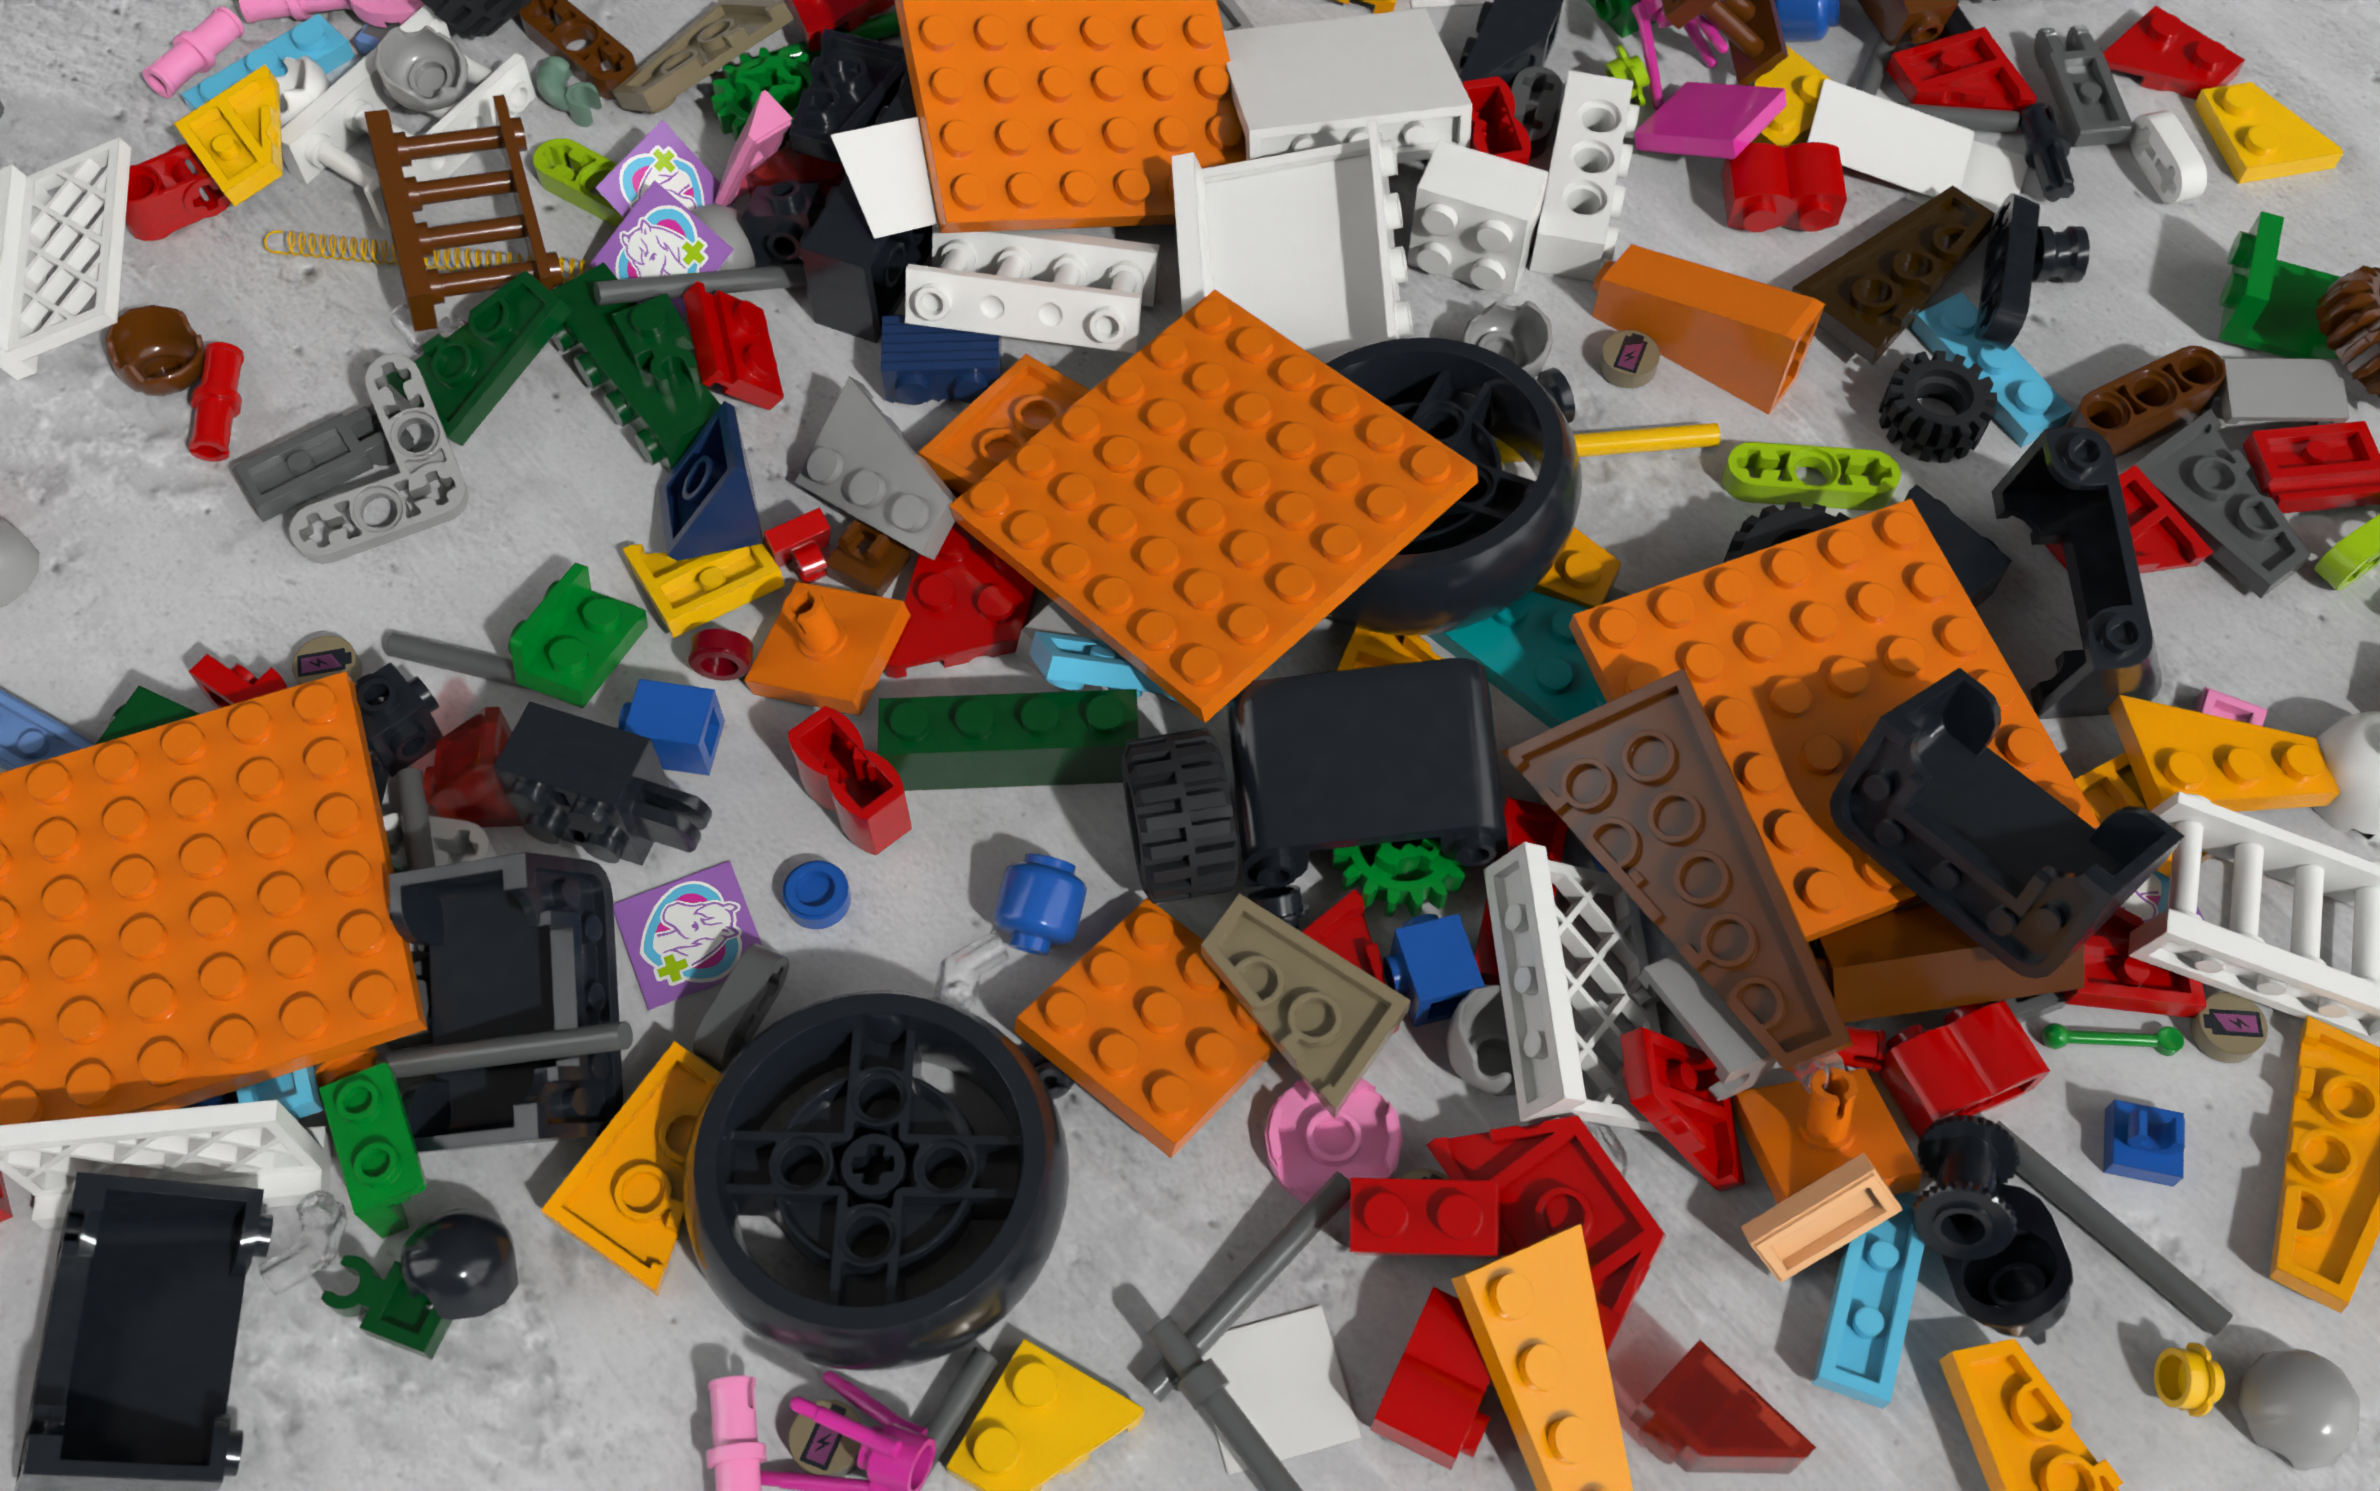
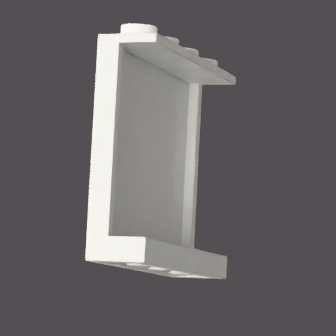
M1426 8L1224 31L1230 61L1226 63L1227 73L1230 78L1232 100L1246 137V161L1369 139L1367 121L1373 119L1377 120L1383 141L1393 140L1397 163L1430 159L1439 139L1470 148L1472 103Z
M1376 119L1367 121L1369 139L1204 169L1201 168L1194 152L1171 156L1182 315L1215 289L1325 364L1345 353L1367 345L1413 336L1410 304L1408 300L1400 302L1399 283L1408 282L1407 261L1403 246L1395 247L1393 229L1403 228L1402 209L1398 192L1390 194L1388 176L1398 175L1396 151L1392 139L1383 141Z

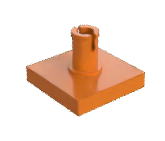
M796 582L790 594L784 600L783 608L744 681L753 695L818 708L827 706L839 712L861 716L911 615L902 600Z
M1829 1067V1075H1826L1824 1070L1820 1069L1812 1078L1748 1089L1734 1095L1732 1111L1777 1204L1863 1152L1894 1195L1919 1189L1922 1171L1866 1068L1846 1071L1836 1067Z

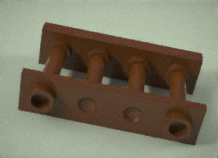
M1661 0L1665 18L1678 30L1696 16L1702 15L1728 39L1737 82L1740 85L1748 86L1763 74L1773 70L1777 64L1788 57L1774 0Z
M505 95L493 96L496 126L406 137L405 131L393 133L388 109L364 112L373 159L414 332L438 328L434 305L444 304V297L497 290L525 270L550 290L563 284L557 252L545 251L520 152L527 151L521 117L510 118ZM501 148L507 169L417 182L416 176L404 177L402 167L412 166L411 160ZM513 193L518 215L435 227H428L427 222L415 223L413 212L423 211L422 205ZM520 238H525L530 261L442 274H439L438 268L426 270L424 258L434 257L433 251Z

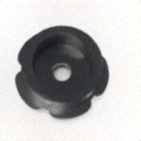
M1288 885L1280 888L1266 887L1253 891L1248 895L1249 900L1297 930L1300 928L1299 918L1305 917L1310 913V905L1303 904L1301 890L1297 885Z

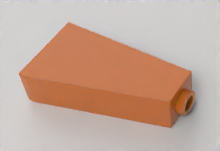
M1633 244L1626 249L1616 262L1608 260L1602 266L1592 287V290L1597 292L1592 317L1617 331L1633 330L1646 334L1655 341L1660 355L1768 415L1798 378L1825 306L1823 302L1809 296Z

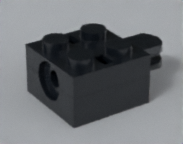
M531 701L526 706L493 766L507 793L508 800L513 804L523 823V829L529 835L548 844H558L560 840L582 846L588 854L607 863H618L622 859L643 866L654 842L685 852H693L701 840V832L699 830L705 829L712 817V810L702 799L696 795L669 787L650 738Z

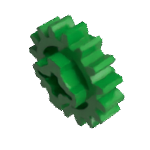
M763 47L760 48L759 58L751 59L745 53L739 55L741 65L738 68L725 64L722 67L725 79H714L713 88L715 95L711 96L715 117L719 119L723 134L733 133L736 143L760 93L764 90L794 119L802 93L809 90L812 81V66H810L808 54L802 53L795 59L790 58L789 49L783 47L777 56H770L767 48ZM790 128L778 149L779 152L785 150V141L790 140Z
M1434 838L1364 845L1361 851L1359 846L1333 849L1330 862L1332 869H1346L1341 882V888L1344 891L1353 890L1359 886L1363 890L1362 899L1365 909L1376 899L1384 902L1385 916L1391 918L1396 911L1397 905H1406L1413 918L1420 916L1424 900H1428L1438 910L1444 907L1448 894L1447 890L1458 893L1462 888L1465 878L1463 871L1469 870V866H1464L1458 861L1451 860L1441 852V842ZM1361 852L1371 858V867L1367 864Z

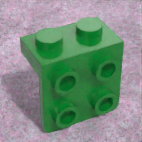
M2261 211L2248 233L2240 231L2230 249L2227 264L2232 265V270L2220 296L2219 306L2224 307L2218 339L2289 359H2338L2336 353L2327 347V337L2319 330L2320 321L2316 317L2315 309L2318 307L2317 300L2327 292L2329 286L2341 277L2277 260L2284 217Z

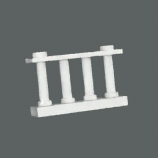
M424 5L399 27L405 32H417L424 26H430L436 32L451 38L446 21L444 22L436 16L427 5ZM375 47L281 129L282 158L290 175L305 184H308L326 167H329L363 187L379 227L388 232L390 227L376 169L345 152L363 134H368L364 112L388 109L389 112L399 104L389 94L375 65ZM515 52L499 68L493 71L464 55L468 62V82L477 87L458 104L454 103L449 107L426 111L440 119V121L424 135L496 126L493 96L505 95L510 118L523 111L536 97L524 57ZM391 122L393 133L405 131L406 137L415 136ZM475 152L411 160L412 166L402 167L404 177L416 176L417 182L448 178Z
M939 223L932 225V267L908 264L906 267L905 323L1137 353L1141 305L1154 307L1157 299L1161 245L1047 230L940 233Z
M2178 791L2150 812L2159 816L2185 837L2172 852L2168 908L2130 932L2128 956L2304 1020L2307 1016H2311L2371 1044L2379 1042L2380 861L2366 860L2218 806L2206 797L2196 794H2186ZM2202 851L2234 863L2229 930L2203 921L2202 917L2196 914ZM2262 873L2294 885L2290 952L2266 944L2258 936ZM2323 896L2354 907L2351 974L2327 966L2320 959Z

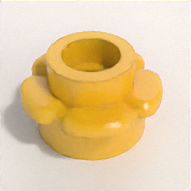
M2190 1342L2187 1344L2186 1349H2165L2159 1355L2154 1369L2155 1388L2161 1401L2169 1407L2178 1408L2182 1411L2188 1410L2189 1415L2192 1417H2201L2209 1413L2213 1403L2219 1401L2223 1395L2225 1387L2223 1370L2218 1362L2211 1359L2210 1351L2202 1344Z

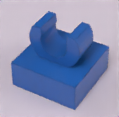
M2114 1099L2105 1108L2103 1173L2174 1187L2184 1178V1113Z

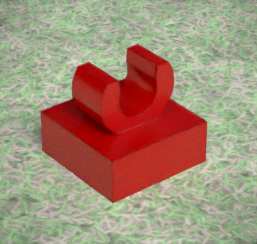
M819 507L765 531L764 546L779 568L793 562L802 583L810 584L826 576L824 569L827 568V564L820 549L829 546L831 528Z

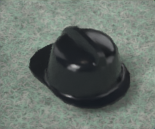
M1999 1183L1996 1184V1192H1998L1999 1197H2004L2005 1202L2011 1204V1210L2015 1211V1218L2017 1219L2015 1239L2011 1241V1244L2004 1251L1989 1258L1961 1260L1942 1255L1956 1298L1968 1317L2004 1336L2028 1337L2038 1346L2046 1343L2045 1331L2052 1328L2064 1316L2071 1299L2070 1289L2073 1284L2072 1264L2055 1221L2042 1200L2022 1187Z

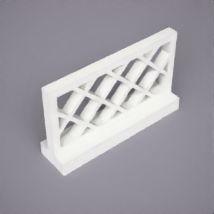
M120 137L29 176L23 174L12 164L0 169V368L16 380L37 372L39 354L117 323L131 147ZM108 166L94 185H89L101 168ZM61 186L53 197L48 194L49 190ZM85 192L86 195L68 217L63 216L80 194ZM104 204V211L100 214V216L96 219V221L92 224V226L89 229L85 228L88 222ZM57 223H60V227L50 238L51 230ZM78 235L83 236L63 261L59 260ZM100 248V255L85 274L80 272ZM55 266L57 269L46 281V274ZM74 279L79 280L59 306L55 305L54 303ZM97 291L95 308L78 315ZM50 310L53 312L52 315L41 327L42 318Z
M1524 842L1484 869L1520 1122L1540 1124L1557 1117L1579 1116L1582 1121L1660 1133L1629 1101V1094L1624 1087L1622 1079V1066L1614 1076L1592 1050L1601 1038L1617 1058L1624 1063L1620 1035L1623 1033L1613 1023L1620 1012L1627 1017L1636 1029L1644 1027L1661 1034L1656 1003L1642 1007L1633 997L1636 991L1644 988L1638 977L1643 968L1649 965L1639 907L1609 873L1550 861L1547 857L1546 846ZM1552 883L1571 904L1564 914L1555 905ZM1596 893L1613 896L1617 917L1615 925L1592 899ZM1578 914L1583 917L1602 939L1595 949L1589 945L1571 924ZM1561 942L1581 964V967L1574 975L1565 967ZM1609 950L1625 966L1628 980L1626 985L1621 982L1602 960ZM1589 975L1612 1000V1003L1605 1011L1599 1007L1581 986ZM1571 1004L1591 1026L1590 1031L1583 1039L1575 1031ZM1582 1069L1602 1091L1596 1101L1586 1099Z
M278 1100L0 1125V1170L35 1196L32 1221L43 1229L63 1227L68 1201L77 1172L264 1189L262 1208L329 1202L334 1141L330 1130L326 1126L303 1128Z

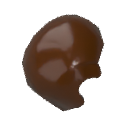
M157 305L130 309L118 317L116 324L109 327L105 338L113 368L118 377L135 392H142L147 396L163 397L186 390L202 377L205 359L202 336L193 330L187 316L182 311Z

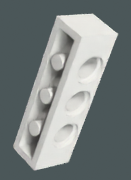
M1569 70L1530 271L1594 282L1601 260L1608 261L1613 259L1619 228L1608 226L1609 219L1619 220L1626 186L1616 184L1617 177L1626 179L1633 145L1623 144L1624 137L1633 139L1640 105L1630 104L1634 81Z

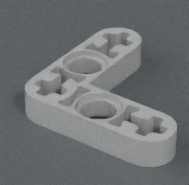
M392 353L378 357L367 368L365 376L366 388L400 473L310 504L296 513L292 518L289 528L290 537L299 552L312 562L326 564L339 561L451 521L461 515L467 507L469 499L468 488L420 370L414 361L405 355ZM391 372H398L402 379L412 378L403 383L404 391L412 408L400 411L397 401L389 388L380 390V388L388 385L386 375ZM421 403H424V407H418ZM389 414H396L389 419ZM417 423L426 424L434 430L435 436L431 446L422 452L416 453L404 449L401 446L400 438L405 428ZM441 479L446 487L455 485V488L447 492L449 502L443 505H437L433 498H425L414 502L420 514L413 517L410 515L409 506L400 494L401 490L409 488L413 499L428 495L431 492L430 482ZM377 498L390 499L397 504L398 512L395 520L390 525L382 528L369 526L364 522L363 517L365 507L369 502ZM347 509L350 510L351 519L361 532V535L352 538V534L347 527L332 531L328 534L330 544L325 547H319L314 540H305V538L314 534L312 524L317 521H323L328 528H335L346 524L347 522L340 512Z

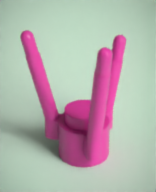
M1641 0V2L1632 6L1631 10L1639 26L1644 61L1650 81L1649 90L1651 92L1653 108L1657 111L1664 103L1650 21H1657L1659 28H1666L1673 24L1665 18L1661 0ZM1702 15L1696 16L1683 27L1707 66L1713 68L1717 65V59L1701 31L1719 53H1726L1728 45L1711 23Z
M829 1370L823 1374V1382L885 1427L876 1424L869 1428L800 1396H795L790 1400V1408L814 1420L816 1423L861 1443L857 1464L860 1469L867 1471L869 1480L760 1470L761 1485L802 1491H920L934 1462L936 1442L934 1438L927 1436V1428L903 1419L850 1381Z

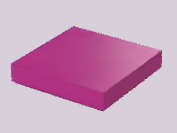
M1686 82L1634 132L1636 149L1646 152L1735 159L1787 106L1785 88Z

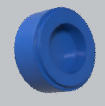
M815 860L803 863L789 873L783 885V900L789 916L798 925L808 929H824L835 925L846 915L850 907L851 892L847 878L839 867L830 862Z

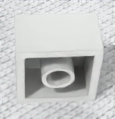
M1439 139L1417 187L1407 265L1422 269L1431 274H1439L1475 285L1483 290L1494 291L1513 297L1533 250L1549 172Z

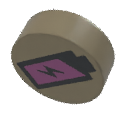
M1633 330L1619 331L1609 336L1604 342L1599 367L1603 376L1612 384L1623 388H1638L1649 383L1655 376L1660 359V351L1655 341L1644 333Z
M321 636L308 641L297 651L292 662V672L299 685L347 671L353 682L361 678L362 664L355 650L348 641L337 636Z
M2219 992L2206 999L2207 1007L2199 1012L2195 1018H2191V1034L2197 1046L2209 1057L2224 1063H2238L2248 1059L2264 1044L2268 1034L2267 1021L2261 1009L2253 1001L2229 992Z
M826 1399L814 1402L819 1406L822 1405L862 1424L857 1413L841 1401ZM802 1414L796 1416L789 1432L790 1451L798 1466L805 1473L843 1477L857 1466L861 1443L816 1423Z

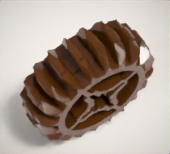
M2363 265L2352 273L2349 272L2329 286L2327 292L2317 300L2318 307L2315 311L2316 317L2320 321L2319 330L2328 339L2327 347L2332 349L2340 359L2339 364L2344 365L2351 372L2353 380L2357 379L2365 386L2368 394H2376L2380 398V268H2371Z

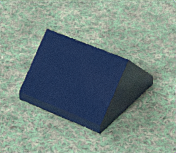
M723 401L658 488L667 556L677 561L764 543L752 475L735 407Z

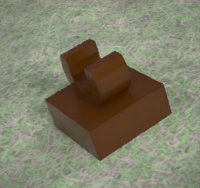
M853 520L838 539L839 545L827 559L826 573L827 577L859 593L882 597L910 560V549L876 528L860 520Z

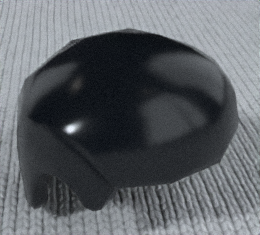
M452 1209L422 1222L402 1246V1276L410 1296L416 1298L419 1294L424 1295L432 1303L437 1315L442 1319L457 1320L482 1316L505 1304L519 1285L515 1249L511 1233L506 1225L491 1215L471 1209Z

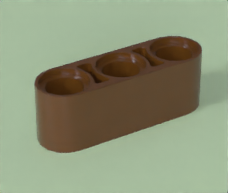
M2202 346L2183 347L2087 393L2082 398L2066 428H2088L2099 433L2110 444L2116 459L2193 422L2201 416L2225 377V364L2220 356L2210 349Z

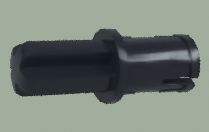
M2044 103L2032 104L2019 114L2018 126L2024 136L2027 148L2024 159L2028 167L2036 170L2045 199L2050 202H2056L2060 198H2069L2075 191L2073 185L2074 178L2067 160L2070 153V145L2068 140L2059 134L2052 107L2048 105L2045 108Z

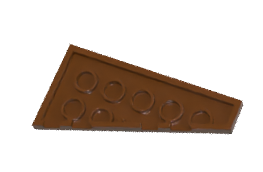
M1684 668L1501 751L1787 1072L1854 1046L1694 685Z

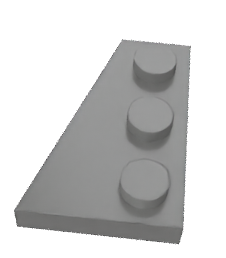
M849 376L794 483L914 551L935 560L955 522L949 505L957 498L926 460L917 455L901 436L902 431L895 422L883 414L872 400L874 397L864 384Z

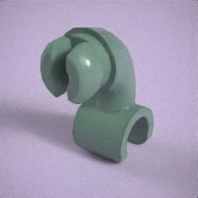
M559 56L547 57L543 65L539 66L536 75V84L540 94L554 107L570 112L572 121L580 127L590 126L593 123L590 108L596 110L602 108L596 87L588 82H579L567 89V81L572 76L571 69H569L570 64Z

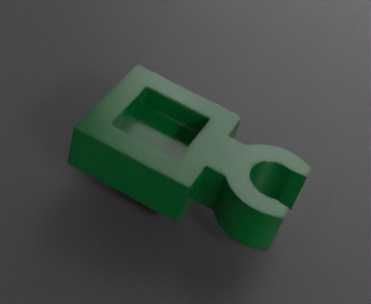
M667 293L612 314L616 329L638 370L650 366L655 386L662 395L671 394L667 376L672 372L683 371L689 375L693 384L700 382L696 359L689 351L694 349L690 333Z
M355 1255L343 1256L340 1264L349 1273L360 1277L359 1285L353 1293L346 1296H339L334 1292L325 1290L321 1297L322 1301L334 1312L344 1317H356L367 1312L359 1327L365 1334L432 1360L452 1320L440 1318L432 1303L424 1295L419 1294L416 1298L410 1296L402 1276L400 1262L394 1261L384 1280L381 1279L379 1273L365 1259Z

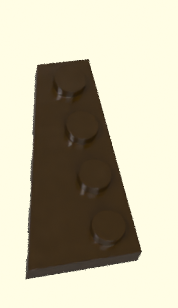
M1951 186L1792 288V292L1823 302L1825 306L1818 325L1870 364L1874 365L1991 231L1995 213L1955 186Z

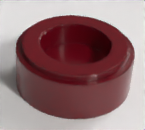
M727 629L702 630L691 638L688 663L696 673L703 677L719 681L736 680L748 674L752 666L754 646L747 637L735 631Z

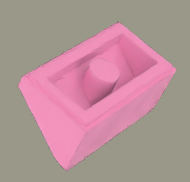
M765 90L760 93L730 153L715 199L716 204L728 206L760 185L792 124L793 118Z

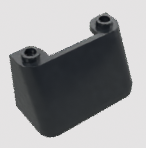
M2080 427L2045 429L1991 491L1996 518L2006 519L2014 516L2024 521L2032 529L2030 533L2032 545L2063 543V552L2083 650L2063 651L2055 659L2057 668L2055 676L2049 680L2039 682L2030 690L2033 707L2039 719L2110 715L2108 707L2118 695L2151 701L2158 695L2162 686V673L2113 451L2110 444L2099 433Z
M1447 658L1255 680L1227 704L1242 866L1246 887L1263 885L1269 888H1280L1290 885L1308 869V851L1440 837L1441 849L1444 855L1464 866H1482L1491 861L1498 860L1508 853V837L1490 689L1485 667L1479 662L1468 658Z
M1958 668L1879 718L1834 789L1829 802L1830 815L1835 826L1847 839L2009 969L2023 977L2034 979L2047 977L2064 964L2168 859L2185 836L2156 814L2145 808L2134 806L2117 809L2102 821L2097 829H2094L1988 748L2001 724L2000 706L1996 697L1985 686L1961 668Z
M521 852L389 874L390 920H392L398 934L406 942L414 945L429 946L433 1046L619 1022L613 894L610 880L598 863L585 859ZM621 1050L434 1074V1082L412 1085L403 1094L402 1101L418 1153L599 1137L623 1107Z
M77 1172L68 1201L58 1247L15 1491H218L223 1483L224 1476H236L242 1452L243 1430L230 1429V1414H226L245 1277L253 1257L265 1258L267 1256L271 1240L273 1214L261 1213L264 1189Z

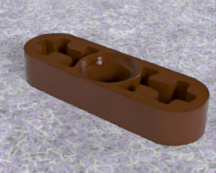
M532 0L519 11L527 37L549 56L564 58L570 64L569 69H571L572 75L581 82L593 84L600 97L616 100L612 91L637 70L631 51L568 0ZM555 18H556V22H557L556 28L554 27V24H553V22L551 21V20H554ZM587 39L592 41L588 47L581 50H569L566 48L569 43L576 40ZM602 62H604L605 68L608 69L604 72L601 66Z

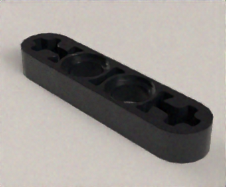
M2014 193L2007 196L1993 220L1991 231L1988 234L1975 339L2003 351L2007 350L2015 341L2028 314L2040 204Z

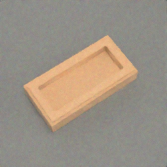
M1863 1152L1740 1227L1751 1247L1779 1283L1903 1209Z

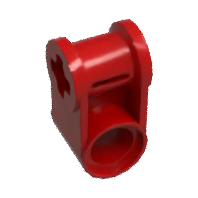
M185 143L177 145L168 152L130 166L125 225L134 238L142 241H156L204 218L220 214L227 209L231 201L217 185L189 144ZM186 160L191 161V163L193 164L195 170L194 174H192V172L186 165ZM201 187L210 198L209 201H205L201 196L199 190Z

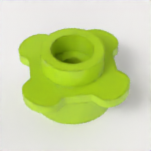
M1620 44L1615 47L1618 58L1604 64V71L1607 77L1634 81L1631 99L1634 98L1641 107L1646 104L1642 88L1650 84L1649 76L1640 57L1634 55L1628 58L1624 47Z

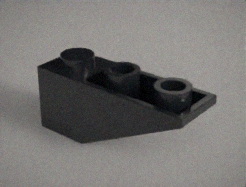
M1494 0L1493 3L1485 1L1476 26V33H1479L1477 39L1468 37L1463 48L1459 65L1462 71L1458 75L1461 82L1499 76L1512 89L1514 79L1520 71L1532 66L1544 67L1556 40L1563 0Z

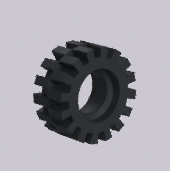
M1935 350L1931 360H1929L1926 351L1916 353L1913 362L1909 358L1902 361L1898 370L1895 369L1878 411V413H1882L1879 419L1881 429L1889 428L1886 438L1890 443L1893 444L1901 439L1904 441L1900 449L1901 452L1909 456L1913 448L1921 451L1918 460L1929 462L1933 453L1937 454L1939 463H1948L1953 453L1959 460L1966 457L1970 449L1974 451L1996 410L1994 407L1997 403V392H1990L1994 385L1991 378L1988 376L1980 380L1978 379L1983 370L1979 365L1974 363L1967 369L1962 366L1966 357L1956 354L1951 362L1946 360V351ZM1918 398L1941 400L1952 407L1957 415L1943 416L1935 414L1923 407Z

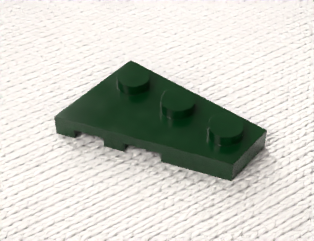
M526 270L471 309L468 322L445 338L438 333L423 344L422 348L425 353L414 361L424 378L447 438L460 446L465 444L573 312L569 305ZM391 372L386 375L388 383L408 401L403 383L412 378L402 379L398 372ZM421 403L418 407H424V403Z

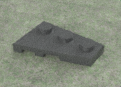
M2209 409L2133 465L2136 464L2213 550L2211 556L2261 599L2297 572L2310 557V553L2274 500L2259 494L2246 475L2250 465L2239 449L2230 451L2217 432L2222 424L2212 409Z

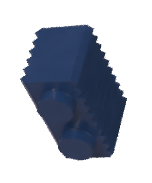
M905 315L882 316L881 374L887 401L894 403L896 400H899L904 404L919 405L931 399L938 402L946 399L951 402L956 398L965 403H972L1002 376L1001 336L905 323Z

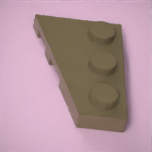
M719 0L612 92L623 110L645 111L651 114L663 111L674 103L678 95L794 20L784 0Z
M1240 893L1201 944L1202 957L1332 1117L1335 1118L1409 1011L1411 1000Z

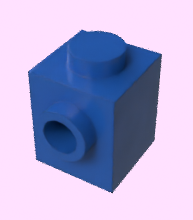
M639 679L633 701L625 702L622 706L618 729L650 738L662 769L709 776L725 719L715 689Z
M1424 914L1408 920L1401 928L1395 929L1390 955L1383 957L1384 972L1388 986L1411 1000L1408 1014L1413 1028L1450 1019L1458 1004L1472 989L1485 986L1459 914L1442 918L1435 914Z

